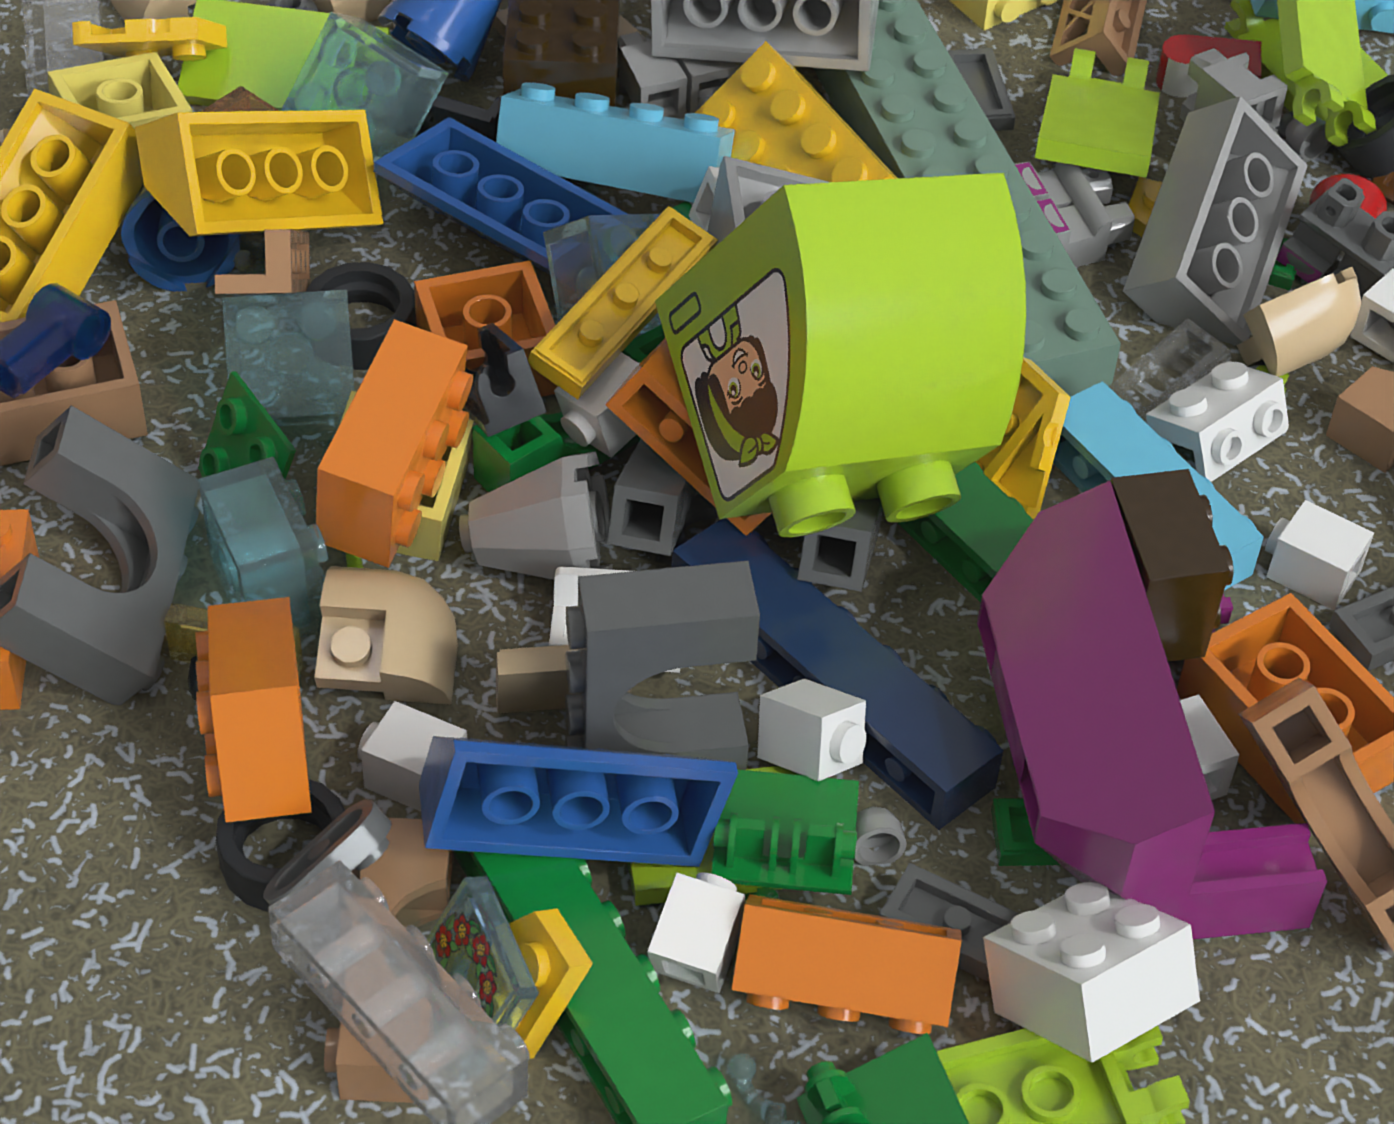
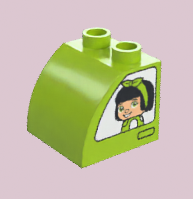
M1004 173L783 185L655 300L719 519L772 512L779 536L798 537L820 532L847 521L856 513L853 501L880 498L888 522H905L923 518L956 504L961 499V494L955 474L1001 445L1012 415L1019 387L1026 330V282L1023 252L1016 213Z

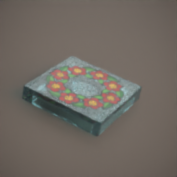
M465 877L408 967L419 997L433 1003L435 1035L456 1086L471 1085L481 1081L539 995L488 878Z

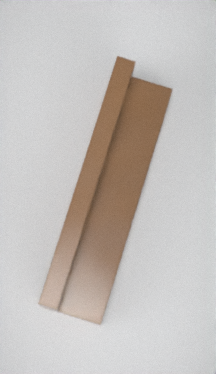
M1064 0L1050 58L1056 65L1063 66L1072 62L1075 48L1095 51L1097 57L1111 75L1119 76L1125 73L1128 57H1135L1147 0ZM1088 28L1087 34L1080 36Z
M291 229L264 230L266 273L215 275V294L296 293L306 291L311 283L309 232Z

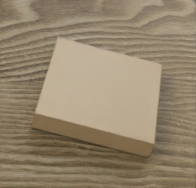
M569 645L501 649L500 652H497V713L566 709L565 695L576 693H569L565 653L566 651H576L578 649L570 650Z

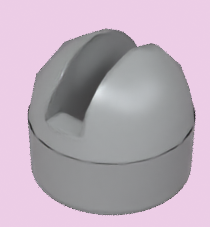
M1316 116V122L1305 126L1295 118L1287 124L1285 142L1303 158L1305 163L1321 157L1330 147L1331 142L1326 139L1325 121Z
M875 806L868 807L857 813L855 860L863 866L893 863L903 855L907 844L901 823L895 814L886 808ZM879 847L876 851H872L869 848Z

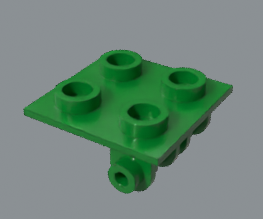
M232 371L222 399L218 402L216 416L206 446L200 454L198 469L204 481L210 484L229 510L233 521L239 524L256 548L262 545L267 529L280 527L283 531H290L296 528L302 520L300 501L290 493L287 487H283L296 449L236 371Z
M737 769L738 775L715 827L711 874L723 877L733 884L851 895L857 842L856 819L859 781L835 778L816 781L803 775Z
M928 1033L847 1073L836 1069L833 1062H819L808 1069L806 1073L808 1082L804 1087L805 1093L796 1097L807 1124H970Z

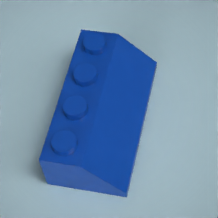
M450 117L374 162L373 172L408 196L512 253L521 260H531L533 266L583 294H586L623 255L628 220L627 213Z
M433 736L419 781L425 848L700 867L738 775L736 762L703 757Z

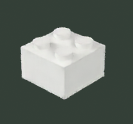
M1089 881L1076 884L1067 889L1065 894L1034 911L1018 914L1011 920V923L983 937L994 1013L1090 1062L1098 1060L1200 1001L1191 924L1163 913L1151 905L1140 903L1134 899L1125 900L1108 891V888L1100 883Z

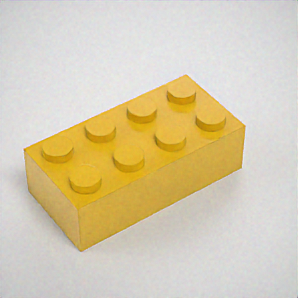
M767 41L695 112L717 117L719 119V127L735 129L731 158L828 182L898 179L807 80Z

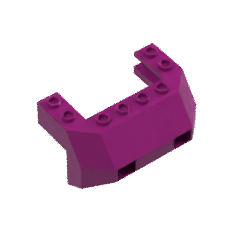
M1107 481L1039 512L982 594L977 620L1034 842L1080 882L1100 883L1106 886L1108 891L1125 900L1134 899L1140 903L1151 905L1163 913L1191 924L1193 940L1309 928L1327 879L1323 869L1317 870L1308 843L1311 832L1307 823L1209 832L1215 810L1111 481ZM1223 593L1220 604V624H1229L1233 604L1230 597H1225Z

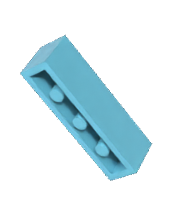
M522 83L521 89L501 96L496 143L559 177L694 203L708 167L719 168L724 156L731 157L735 129L719 127V119L714 116L687 113L684 120L663 116L664 108L646 103H631L629 109L609 106L610 98L593 93H576L575 99L555 96V87L540 83Z
M1103 381L1071 396L1053 463L1082 492L1110 481L1113 477L1189 469L1199 495L1204 494L1209 499L1213 515L1212 527L1219 545H1226L1232 556L1234 568L1233 581L1231 585L1225 586V590L1253 575L1264 536L1248 517L1241 515L1216 491L1209 479L1200 475L1175 451L1167 439L1160 437L1136 414L1130 403L1121 399Z

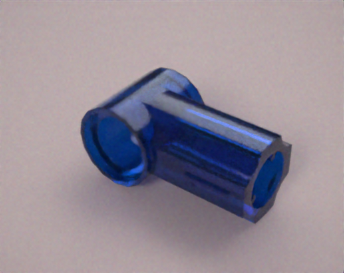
M51 283L41 288L34 295L28 306L26 320L0 340V391L12 398H16L19 394H25L71 355L79 360H86L96 355L104 346L111 330L109 313L58 283Z

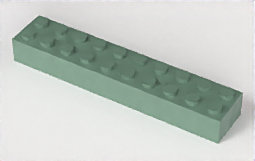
M879 0L869 71L813 68L838 115L898 179L1004 173L1016 213L1023 252L1026 282V330L1023 357L1032 360L1070 397L1102 381L1111 388L1121 343L917 0Z

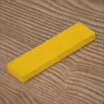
M668 206L535 346L528 358L530 367L578 400L658 313L655 300L716 246L718 239Z

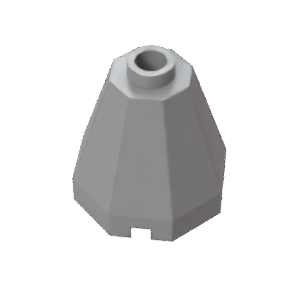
M596 452L562 457L470 501L468 514L461 515L459 519L460 539L464 552H473L478 565L553 580L555 578V570L558 567L613 570V564L600 566V543H608L611 514L607 486L603 475L590 476L588 467L599 464Z

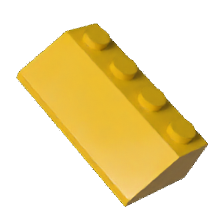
M35 88L0 146V323L72 309L124 219L127 210L144 183L136 133L130 123Z
M365 110L177 112L135 127L144 187L189 236L262 233L264 230L279 229L299 231L372 227L384 224L376 173L373 172L374 161Z

